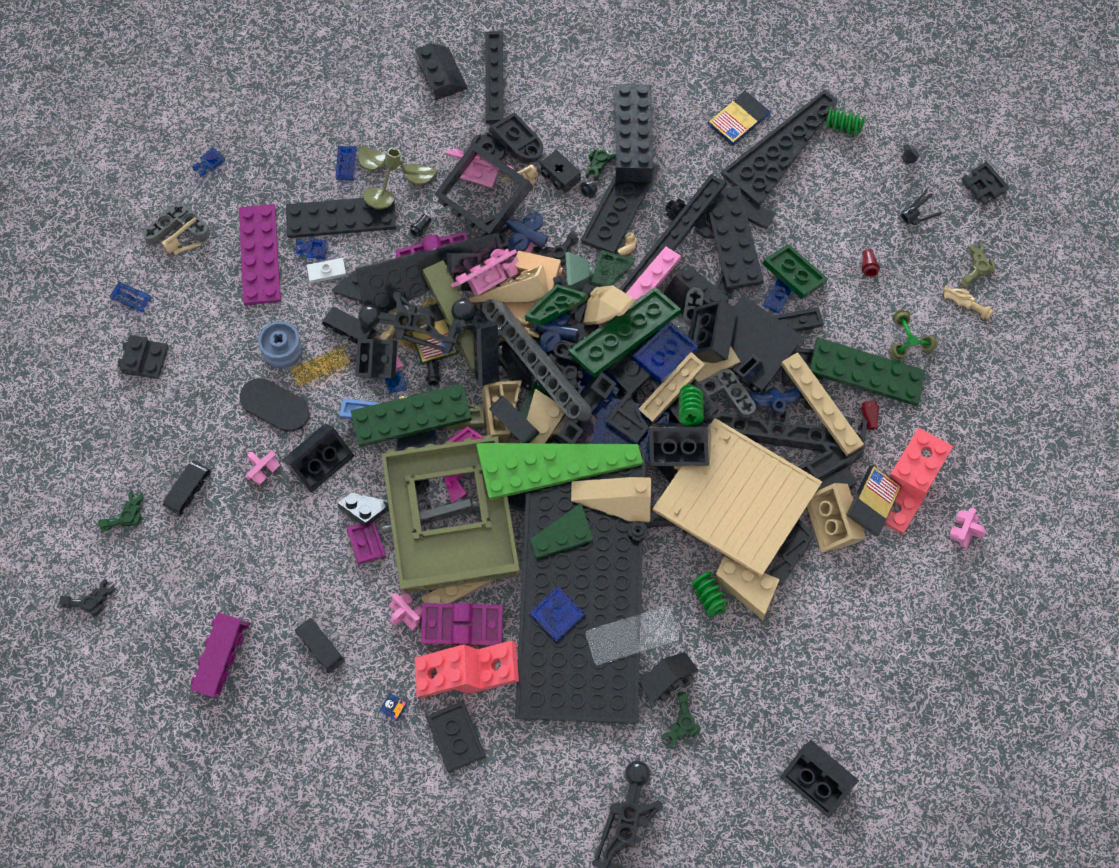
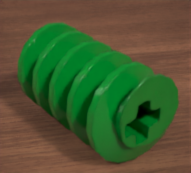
M831 106L826 121L827 129H830L833 125L834 131L840 127L841 133L847 129L849 135L854 130V135L857 137L862 131L866 115L860 119V113L853 117V112L851 111L847 116L845 109L840 114L839 108L832 112Z
M690 384L684 385L679 391V422L684 425H697L704 418V396L700 389Z
M711 571L695 578L691 585L692 589L696 590L695 595L699 597V602L704 603L702 608L707 610L706 615L708 617L717 616L729 608V606L724 607L727 599L720 600L724 593L716 592L720 586L712 585L716 582V579H709L713 574Z

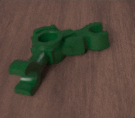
M593 149L589 154V161L591 163L589 165L590 168L585 171L586 178L590 174H594V181H597L599 179V172H602L605 165L610 163V160L615 159V152L609 153L605 150L597 151V149Z
M130 491L128 494L129 501H126L123 511L118 514V517L110 520H99L98 524L102 533L120 524L121 526L133 525L135 528L138 527L142 521V514L138 512L141 508L139 504L144 499L143 493L140 492L139 497L134 499V492Z
M686 692L678 693L681 712L678 721L670 728L671 732H666L661 736L662 741L666 737L672 739V742L668 745L669 749L675 746L677 738L682 740L687 732H690L688 738H691L700 729V725L695 724L694 718L689 713Z

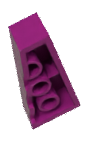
M218 612L217 616L212 620L211 627L213 628L211 634L205 640V651L198 659L199 667L197 673L191 679V690L210 697H219L229 674V671H226V669L233 665L236 658L235 648L242 644L244 640L242 632L244 628H249L250 622Z

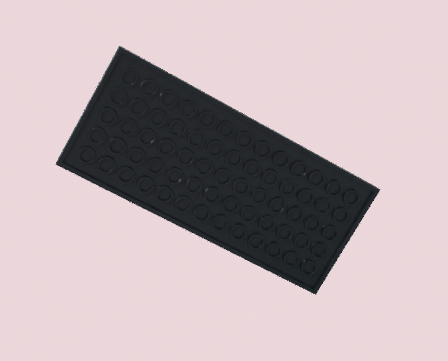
M639 449L643 465L575 481L628 477L645 478L646 449ZM572 481L527 491L518 644L519 682L516 684L515 719L638 724L643 539L635 541L629 536L628 529L633 522H628L614 515H608L606 512L582 506L593 542L536 559L530 539L579 504L571 502ZM559 590L582 616L558 639H555L532 613Z

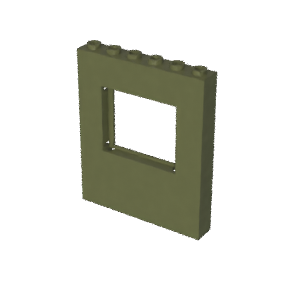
M487 435L482 437V439L476 440L467 438L463 442L456 443L454 441H447L443 445L428 444L423 448L408 447L403 451L388 450L381 454L401 594L520 576L508 497L489 500L476 445L479 443H499L498 436ZM474 472L482 522L421 531L414 481Z

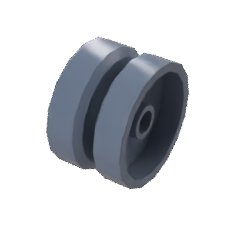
M276 321L269 323L260 332L258 344L264 360L270 366L284 369L293 366L299 361L302 356L303 346L298 331L292 324L285 321Z

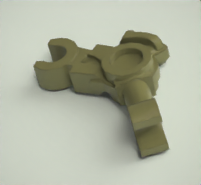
M983 243L979 244V250H976L973 244H970L969 252L972 254L971 258L974 267L970 274H966L962 278L963 281L960 285L965 289L977 276L981 277L988 274V272L994 273L995 271L994 260L987 261L986 254H983Z

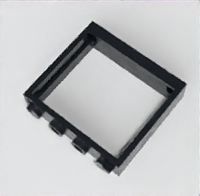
M473 142L434 195L438 198L437 202L444 208L447 206L452 208L451 212L458 218L463 216L466 219L464 222L472 228L474 226L478 227V232L484 236L496 232L499 233L534 186L529 180ZM476 156L519 185L489 227L446 196Z

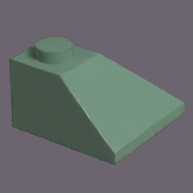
M566 252L567 288L582 292L585 284H589V278H593L592 267L588 266L587 259Z

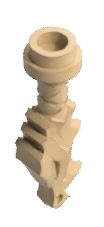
M947 285L944 287V299H952L958 306H965L967 309L972 308L981 313L982 319L989 320L994 310L990 306L983 307L976 303L975 298L970 295L969 291L965 289H951Z

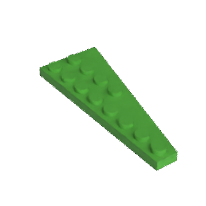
M476 444L489 500L643 465L638 444Z

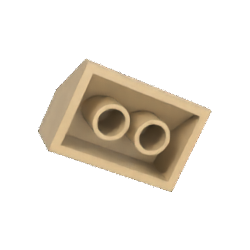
M834 483L817 491L807 505L821 553L850 546L866 539L862 527L846 515L853 501L848 484Z

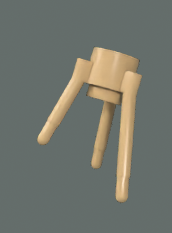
M530 164L517 172L529 180L532 185L536 183L535 178L538 177V173L533 165ZM506 176L501 179V183L511 179Z
M196 218L190 220L175 234L161 242L169 254L174 252L177 255L180 252L201 246V243H196L178 248L181 244L177 237L196 221Z

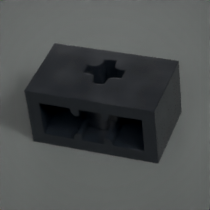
M557 150L540 162L542 176L545 179L549 178L557 190H562L566 193L581 181V172Z

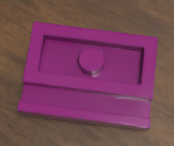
M375 522L366 528L361 524L347 527L346 531L358 565L375 561L379 558H385L386 554Z

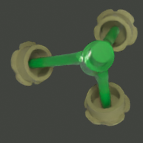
M904 309L897 310L892 316V320L895 321L894 323L899 327H904L907 333L905 345L897 343L889 349L891 357L899 361L905 359L909 346L914 347L920 344L921 349L927 353H932L938 347V341H936L937 338L934 335H925L921 340H918L917 336L912 335L908 327L911 314L908 310L904 311Z

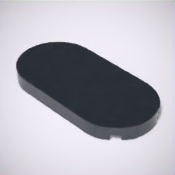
M262 378L253 379L247 382L241 389L240 402L243 408L248 413L282 431L292 432L299 430L309 420L310 412L306 401L269 380Z

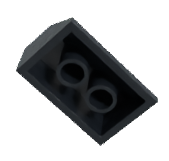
M430 43L415 49L416 60L435 101L468 89L448 47Z
M689 264L685 265L673 277L663 293L681 309L682 315L684 314L687 293L693 287H698L703 291V305L721 299L728 303L729 300L724 293ZM694 291L693 294H690V297H693V303L688 302V306L699 307L700 304H696V300L701 298V295L698 294V291ZM690 309L687 312V317L691 320L694 309Z
M722 299L695 307L693 311L688 343L695 348L692 353L702 362L717 363L728 360L737 309Z
M496 322L473 323L474 375L478 386L498 382L499 376L503 374L502 364H499V357H502L501 345L498 346V338H501V327H498Z
M325 423L284 457L282 461L290 472L312 493L355 455L335 428Z
M652 423L649 427L650 466H709L711 423H699L697 425Z
M812 740L800 749L780 776L828 818L860 781Z

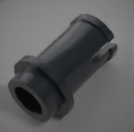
M422 214L419 220L410 226L412 235L418 237L423 234V230L432 222L431 218L426 220L429 217L428 215Z
M432 360L427 362L428 376L426 381L428 385L436 386L441 381L439 362L434 361L433 366Z

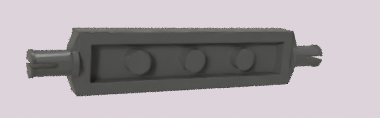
M462 498L455 500L452 504H439L430 510L421 509L419 510L420 524L424 525L472 512L474 509L480 508L479 500L472 502L470 499L465 500ZM391 524L381 526L383 534L392 532Z

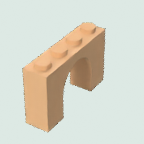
M522 251L517 252L516 257L519 262L515 264L518 271L516 275L520 276V273L543 265L548 292L555 286L553 277L561 276L562 278L564 268L561 267V260ZM537 302L502 303L509 308L515 317L525 319V314ZM530 322L528 325L523 324L527 328H537L533 327V323Z

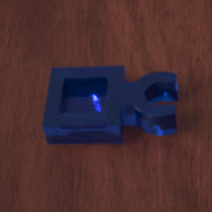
M212 147L200 157L202 162L195 163L192 169L196 171L201 168L202 170L198 174L202 177L206 174L208 168L213 171L225 161V157Z
M309 238L308 243L302 239L296 240V244L302 247L294 248L295 254L302 255L306 253L307 258L325 260L328 247L327 240Z

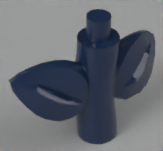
M537 212L527 214L522 222L518 219L514 221L511 218L506 222V225L511 227V231L515 232L509 240V251L515 249L517 252H523L528 248L529 243L543 248L548 241V236L537 232L543 226V218Z
M567 312L542 326L532 324L533 327L539 328L540 332H544L540 338V347L546 354L552 352L555 343L561 341V339L576 341L579 328L566 326L570 321V316Z
M795 387L783 393H780L776 388H770L766 394L749 392L748 394L758 405L773 406L774 410L783 411L786 404L797 401L802 393Z

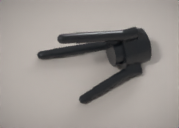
M924 189L900 213L901 218L907 224L912 223L916 225L921 221L942 214V211L918 218L920 215L918 208L933 196L930 193L919 201L927 193V189Z

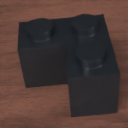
M682 652L662 659L639 682V685L652 703L658 700L663 702L672 695L670 692L673 689L675 690L683 684L687 686L695 680L694 676L699 670L686 652Z

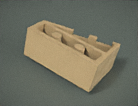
M723 557L715 578L721 587L733 597H736L762 621L765 618L780 580L765 573L761 577L738 562Z

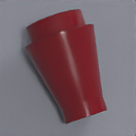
M865 249L862 252V272L867 277H874L879 273L880 266L873 250Z
M877 401L861 403L862 407L860 410L863 418L867 420V430L878 429L879 405H877Z

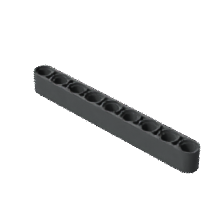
M492 299L486 300L482 307L485 316L490 322H496L498 327H501L503 338L565 414L572 419L588 420L591 416L590 406L509 308L502 302Z

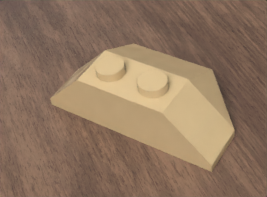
M613 285L596 287L590 293L591 297L587 301L583 322L586 325L600 324L612 319L616 315L621 316L635 300Z

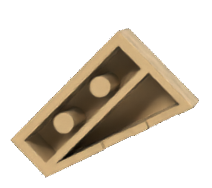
M521 381L495 382L483 386L482 400L487 435L498 436L499 443H508L511 431L489 408L502 395L516 408Z
M535 389L527 420L540 434L531 443L548 444L552 438L551 433L561 421L565 412L554 400Z

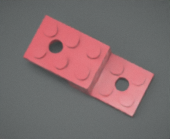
M918 427L890 474V478L902 486L894 504L900 506L901 511L898 513L890 511L885 522L886 526L904 534L930 490L935 477L953 448L952 445ZM921 451H930L931 457H924Z
M511 640L482 649L460 645L416 657L417 697L425 698L452 690L472 694L519 682L516 642ZM501 661V666L496 670V663ZM436 669L437 674L432 678V672Z

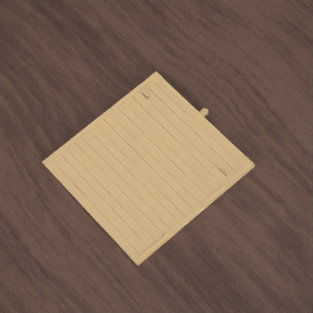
M715 418L711 423L709 466H674L678 473L657 501L652 511L762 577L822 484V481Z

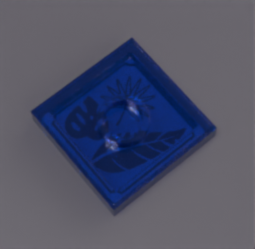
M558 585L528 612L556 643L586 615Z

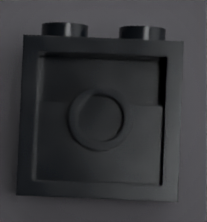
M129 335L128 340L125 339L123 342L124 355L119 357L118 367H120L123 374L159 379L168 344L149 341L148 337Z

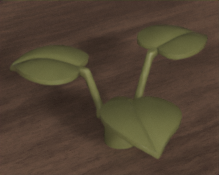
M362 144L359 150L358 161L364 169L374 171L378 167L382 169L384 166H387L388 168L383 189L371 187L366 189L363 195L364 201L376 209H385L393 204L394 195L385 190L390 171L397 169L399 165L403 174H407L406 179L417 185L428 183L437 174V169L411 163L407 164L404 168L401 151L397 148H389L387 153L384 154Z

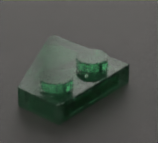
M601 250L591 284L601 287L614 285L634 265L635 258Z

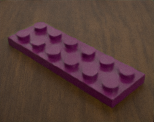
M275 204L239 207L243 304L246 306L281 302Z

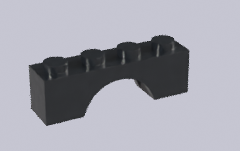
M603 372L595 378L592 376L580 392L581 397L590 406L591 413L607 398L616 385ZM565 414L551 435L562 444H574L584 431L583 427L586 421L572 419Z

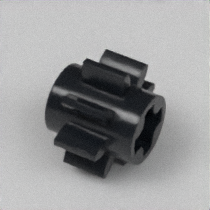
M679 198L676 201L670 200L665 208L666 216L674 221L686 206L685 202Z

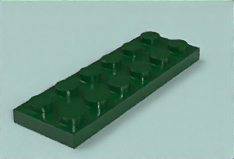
M654 287L636 300L623 315H616L569 349V355L595 378L681 314V309Z
M819 337L815 340L809 367L815 376L915 406L920 401L926 371Z
M463 384L351 410L359 448L472 421Z

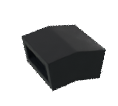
M751 355L736 372L739 379L748 386L764 371V366L757 357Z

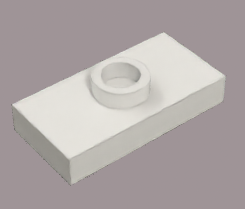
M343 258L307 265L310 283L346 276Z

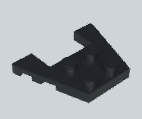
M798 519L777 552L783 561L769 571L770 576L780 579V587L783 586L814 538V534L800 519Z

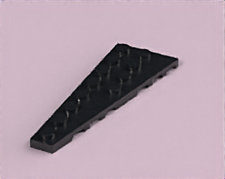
M824 89L723 169L721 176L733 186H739L741 193L759 207L827 118L831 106L832 110L836 106L837 99Z
M496 232L355 268L363 306L375 305L382 313H389V311L397 307L393 297L395 292L401 293L409 301L430 291L422 275L423 269L440 261H444L445 265H447V253H481V261H485L491 258V253L494 250L502 249L499 233ZM455 272L453 273V275H451V277L454 278L457 274L461 272Z

